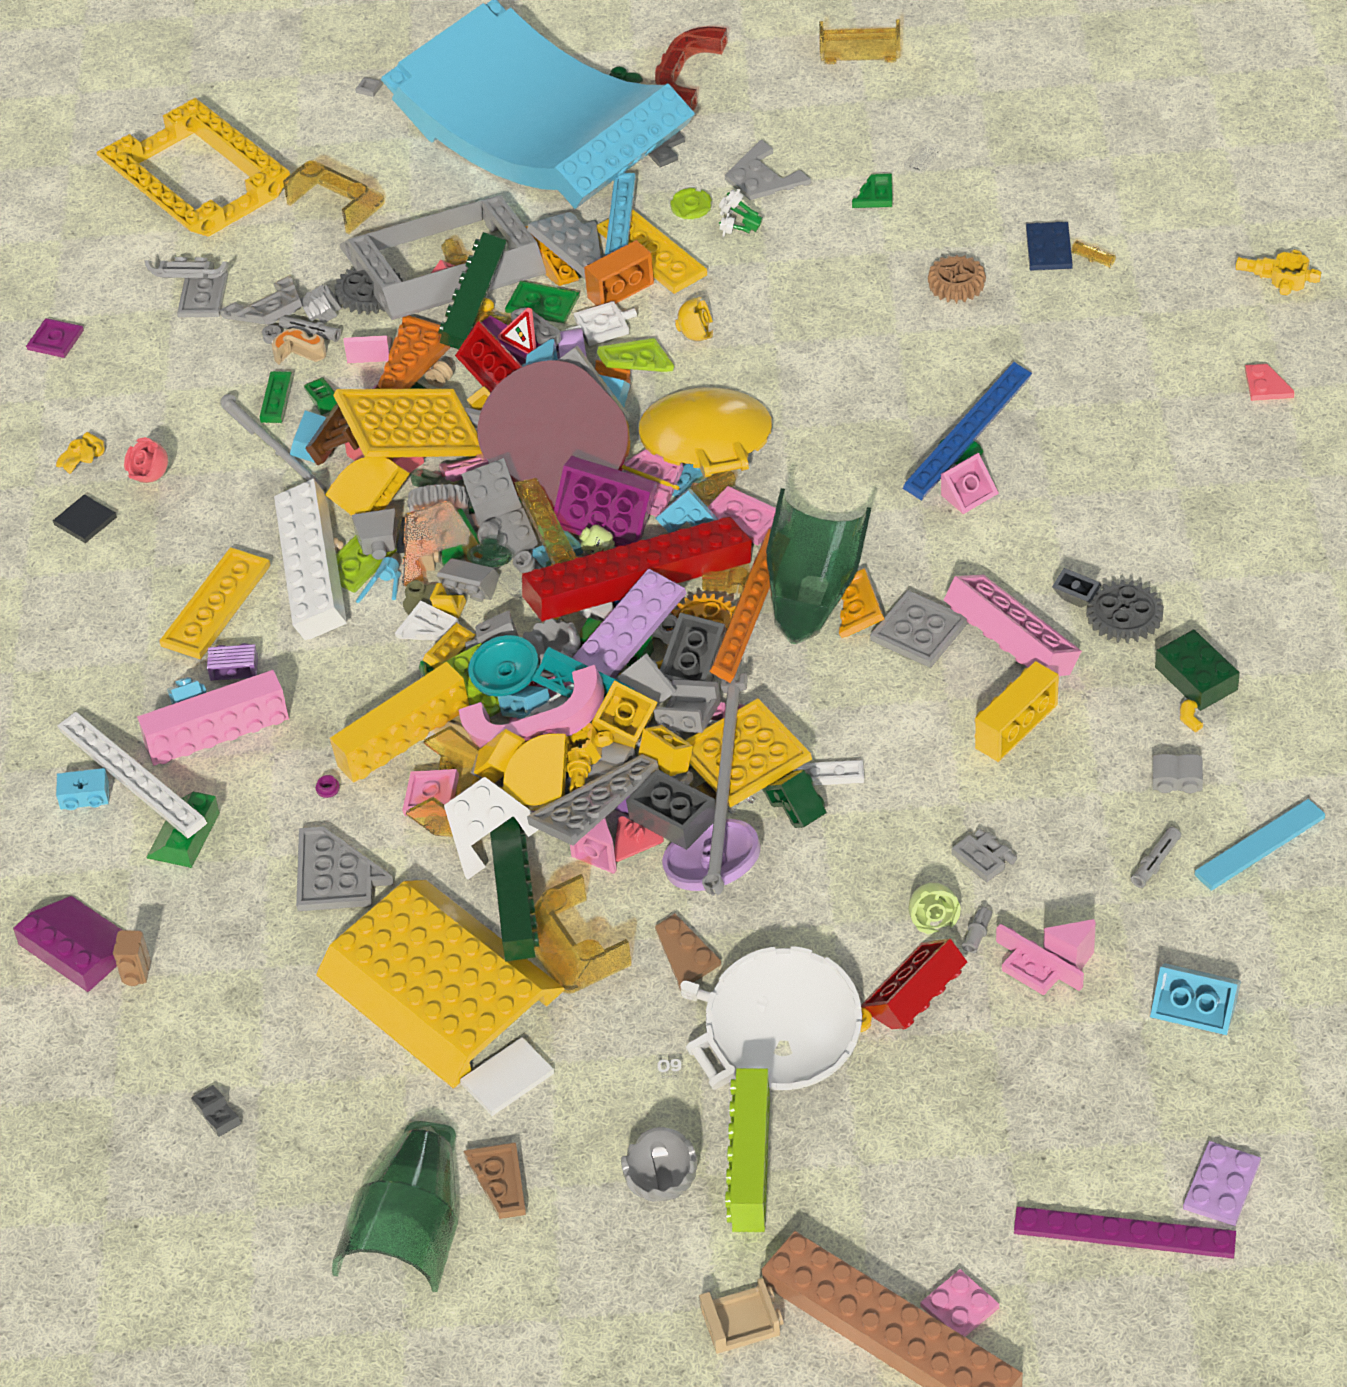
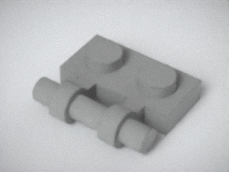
M982 829L975 833V837L978 840L969 835L952 848V855L985 882L990 881L1005 869L1004 860L1011 865L1017 860V857L1012 853V849L1006 845H1001L996 841V837L990 832L986 833Z

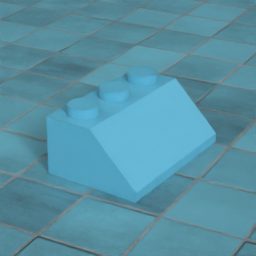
M1164 963L1160 967L1150 1017L1227 1035L1237 1003L1241 981Z

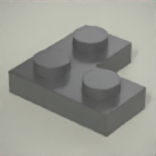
M678 132L648 155L660 168L678 160V157L671 148L684 143L685 137Z

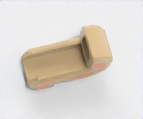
M292 328L284 330L272 342L274 360L278 365L291 352L314 362L326 357L323 337L314 334L313 337L309 338L306 332L301 329Z

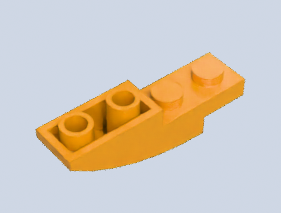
M533 236L537 241L546 269L545 275L552 282L562 286L579 281L577 273L571 266Z

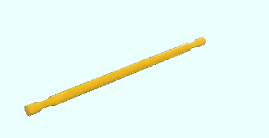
M622 466L623 470L668 487L670 486L676 490L680 488L678 485H673L670 482L631 467Z

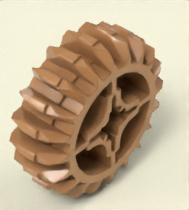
M957 254L955 257L948 255L946 259L940 257V260L935 261L934 265L930 267L928 275L929 288L934 296H938L940 300L946 298L948 303L953 299L956 304L960 299L965 303L967 298L973 300L974 296H979L986 282L983 266L980 265L979 261H974L973 257L967 258L966 255L963 257H958Z

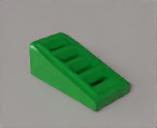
M320 378L304 385V389L319 413L323 415L331 412L337 402L333 396L335 392L326 380Z

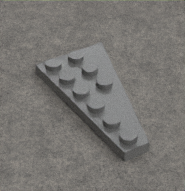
M642 754L528 815V824L574 846L657 769L659 770L657 760Z

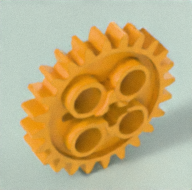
M703 593L702 598L698 599L695 594L692 601L684 598V605L678 603V610L673 609L671 615L676 616L678 619L679 614L684 613L725 624L727 629L736 606L732 607L730 600L725 602L723 596L716 600L715 594L707 598L706 594ZM673 628L666 629V631L673 630Z

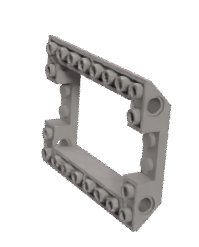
M501 195L347 239L340 244L341 250L356 271L365 270L374 282V296L391 320L454 302L452 296L455 288L460 289V276L462 271L467 272L468 268L465 267L466 263L401 282L379 250L481 221L482 218L490 232L500 230L509 242V250L504 251L489 291L546 274L537 241L527 231L526 227Z

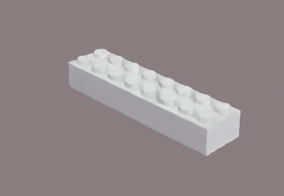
M311 479L274 496L292 624L304 640L315 638L347 624L327 496L315 479Z

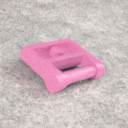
M481 453L473 458L450 464L441 463L439 464V469L442 477L454 482L463 479L461 474L489 463Z

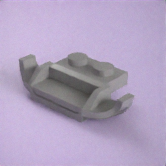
M174 257V261H161L159 269H156L152 265V261L145 260V266L152 274L161 278L214 279L225 274L229 262H222L219 268L214 269V262L207 261V258L196 257L195 261H187V257Z

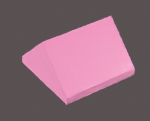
M389 336L344 338L347 363L388 361L392 338Z
M979 453L941 474V496L962 514L999 494Z
M604 818L574 846L570 845L571 857L614 874L617 869L613 840Z
M1095 920L1044 928L1043 949L1056 954L1061 960L1082 970L1094 954Z

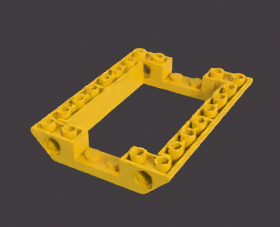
M196 98L164 114L165 129L158 131L147 139L139 142L131 134H128L96 152L97 156L185 228L207 237L277 198L290 175L288 169ZM195 133L249 176L248 179L244 180L247 193L222 208L213 200H209L194 210L192 206L139 163Z

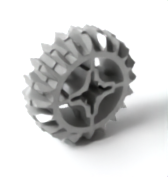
M434 484L411 490L408 494L407 502L409 512L415 516L442 517L461 508L463 511L467 510L469 497L467 489L463 486Z

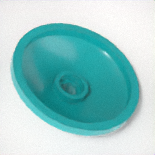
M513 635L499 636L485 642L474 652L469 662V677L475 688L486 695H511L522 690L532 681L539 667V657L535 647L528 640Z

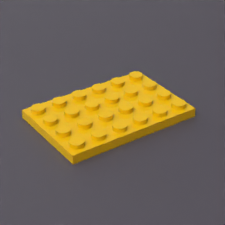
M336 389L333 395L365 458L476 456L482 453L478 443L477 432L454 389Z

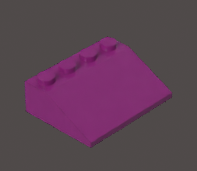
M571 456L563 466L551 526L581 535L586 527L590 529L593 525H599L612 533L615 547L635 543L642 539L658 482Z
M73 896L30 912L13 927L18 945L86 992L91 991L117 967L113 951L117 933L122 929Z

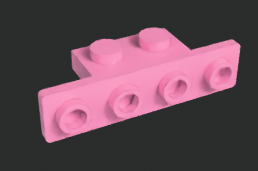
M1002 924L997 926L996 942L1013 952L1002 964L1003 972L1042 995H1045L1058 979L1078 991L1083 988L1084 973L1078 967L1070 965L1061 960L1056 954L1044 950L1034 941L1027 940L1017 934L1012 928H1007Z

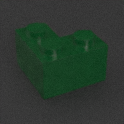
M805 770L792 771L762 789L773 808L783 807L792 826L795 828H804L827 813L823 798L816 793L813 787V780Z

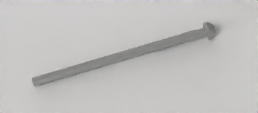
M226 394L221 398V407L251 435L256 433L267 445L276 451L275 454L284 459L306 481L315 479L324 492L327 491V488L235 403L236 398L234 395Z

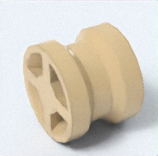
M437 361L433 365V369H429L425 374L428 383L438 388H442L445 385V381L450 380L453 376L451 368L442 361Z

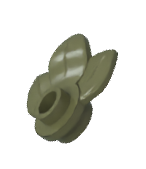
M419 580L409 582L405 589L406 598L403 601L405 612L409 615L420 601L433 606L430 597L436 584L424 585Z

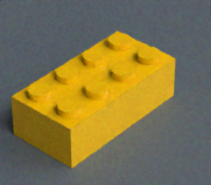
M1037 661L1029 668L1026 667L1014 682H1010L999 696H995L987 708L979 711L976 715L975 749L999 762L1058 705L1059 674Z

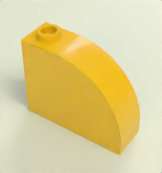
M364 457L347 466L334 483L331 484L325 495L351 516L384 510L410 473L385 457Z
M566 734L541 735L520 746L507 764L503 787L500 788L530 811H537L565 796L568 752Z

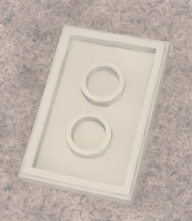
M521 1037L460 1079V1082L482 1107L493 1116L552 1076L554 1069Z

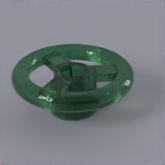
M494 538L482 539L481 544L471 547L467 552V558L470 562L487 567L506 565L513 557L512 552L508 548L499 545V540ZM478 552L482 554L483 557L479 559L475 557L474 554Z

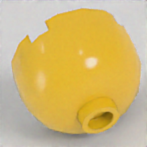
M702 297L686 301L679 308L678 319L675 320L677 330L682 332L689 340L703 341L713 337V330L708 332L709 323L713 322L712 316L705 300L700 301Z

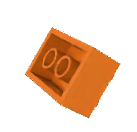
M637 240L584 267L587 298L596 306L613 301L616 304L654 284L651 252Z

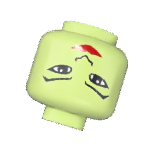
M593 525L590 529L586 527L579 537L582 540L581 549L590 555L613 549L615 544L612 533L599 525Z

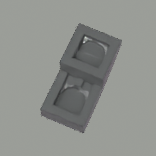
M214 1085L191 1097L195 1107L218 1137L241 1125L239 1116L227 1105L225 1097Z

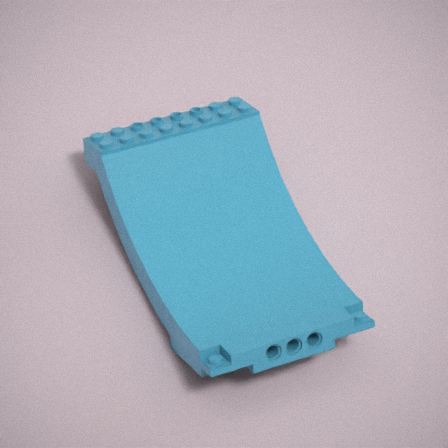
M491 0L487 4L483 3L402 59L394 69L380 79L394 94L392 100L430 142L433 143L438 139L460 156L496 176L538 189L558 190L574 209L578 208L686 127L695 115L692 109L669 84L645 85L626 82L587 66L560 50L540 35L512 8L505 10L497 0Z

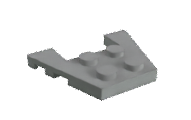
M760 140L725 174V180L734 188L740 189V193L749 200L772 195L777 191L785 189L791 190L796 186L811 184V178L801 170L781 178L763 164L760 160L773 154V148L763 140Z
M289 275L273 283L277 292L246 307L234 302L220 309L219 312L225 319L266 325L275 323L278 318L284 315L295 313L296 309L302 307L292 278Z
M524 508L513 510L479 523L476 514L466 515L474 531H478L480 526L487 521L496 524L498 527L497 538L491 544L494 555L476 561L474 564L491 567L498 572L503 569L504 563L512 558L514 559L519 552L529 551L538 545Z

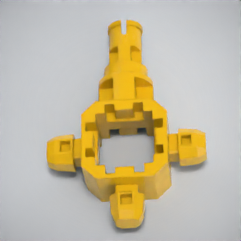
M1293 249L1290 253L1282 252L1277 254L1276 259L1264 257L1263 259L1257 258V260L1238 256L1236 262V270L1254 272L1260 278H1271L1272 284L1279 288L1280 294L1286 296L1292 290L1299 291L1304 289L1306 281H1309V283H1319L1322 274L1319 270H1309L1310 260L1297 249ZM1287 268L1289 269V271L1296 272V275L1292 274V272L1285 271V269Z
M588 723L578 732L567 736L566 769L571 778L570 793L585 785V779L591 771L590 765L596 764L599 761L602 747L613 743V735L610 731L597 732L593 724ZM579 743L582 744V748L578 747Z

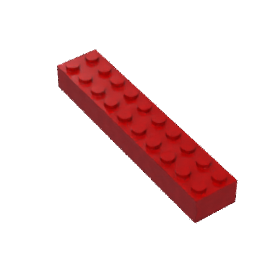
M731 516L723 517L719 520L701 523L690 528L661 534L650 539L639 540L628 545L618 546L610 550L596 552L588 556L578 557L573 560L522 573V597L541 621H546L623 599L648 569L677 584L751 563L752 540Z

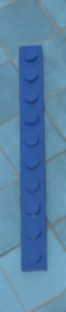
M1013 362L905 482L903 489L922 501L940 481L941 474L949 470L1028 382L1032 373Z

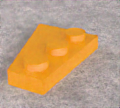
M865 568L844 577L842 590L843 610L840 613L842 624L839 627L841 638L850 636L884 620Z

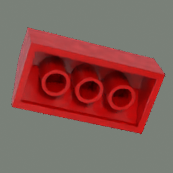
M480 321L476 323L455 354V357L490 393L504 378L523 367Z
M951 938L922 942L861 1004V1008L868 1010L874 1019L892 1030L907 1029L914 1023V1018L919 1013L929 1008L930 1001L946 990L945 985L962 973L961 969L968 962Z

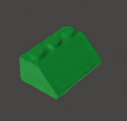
M195 791L181 799L201 814L207 824L187 838L165 820L146 856L147 859L188 868L193 867L220 814L216 796Z

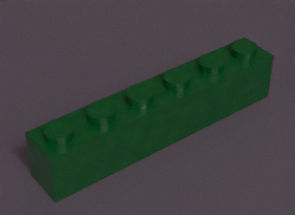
M485 232L482 233L480 239L476 238L472 251H475L474 255H469L465 265L468 268L467 272L462 271L459 279L460 289L455 288L452 296L454 303L453 305H448L445 317L448 318L446 322H441L438 331L441 334V344L459 350L474 328L504 254L507 240Z

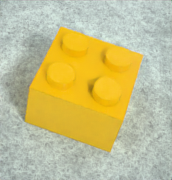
M614 680L592 720V724L597 732L610 731L613 735V742L633 747L635 750L642 737L643 729L647 728L654 715L658 702Z

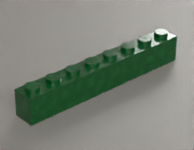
M512 816L490 832L505 962L535 958V947H539L538 932L532 931L537 930L536 916L530 915L535 913L534 899H529V897H533L532 883L526 882L531 881L530 867L524 866L529 865L528 851L524 850L527 849L526 835L518 821Z

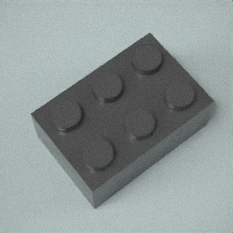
M680 613L660 668L663 675L670 681L712 682L714 674L709 671L726 632L725 624Z
M658 769L626 799L629 819L686 850L714 821L715 800L712 797Z

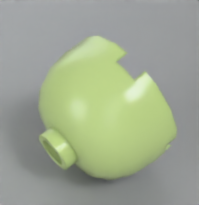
M927 883L914 891L909 900L908 909L911 920L920 932L931 934L940 932L935 928L949 925L950 928L953 927L960 917L961 907L956 895L948 886L940 883ZM943 919L937 926L930 925L931 921L936 922Z

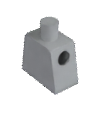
M395 508L352 515L355 534L363 554H372L375 559H383L386 556V552L395 550L398 528Z
M510 610L477 624L475 627L477 639L467 641L465 645L468 650L479 643L483 645L485 642L499 636H518Z

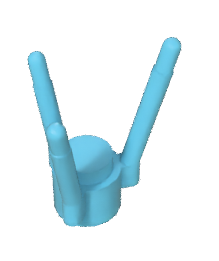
M392 557L383 558L375 575L356 599V603H359L365 597L379 577L384 581L394 579L392 600H396L399 578L401 576V572L397 571L399 563L396 559Z

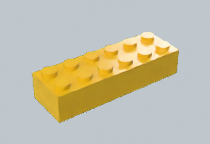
M446 661L330 737L337 766L354 783L359 779L366 778L375 769L386 765L390 760L404 753L417 742L424 740L430 731L437 727L445 726L447 722L459 715V709L469 706L463 677Z

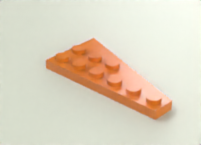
M409 315L402 318V324L398 328V335L395 337L388 355V362L384 366V373L378 382L380 389H410L451 348L440 343L441 334L438 333L440 325Z

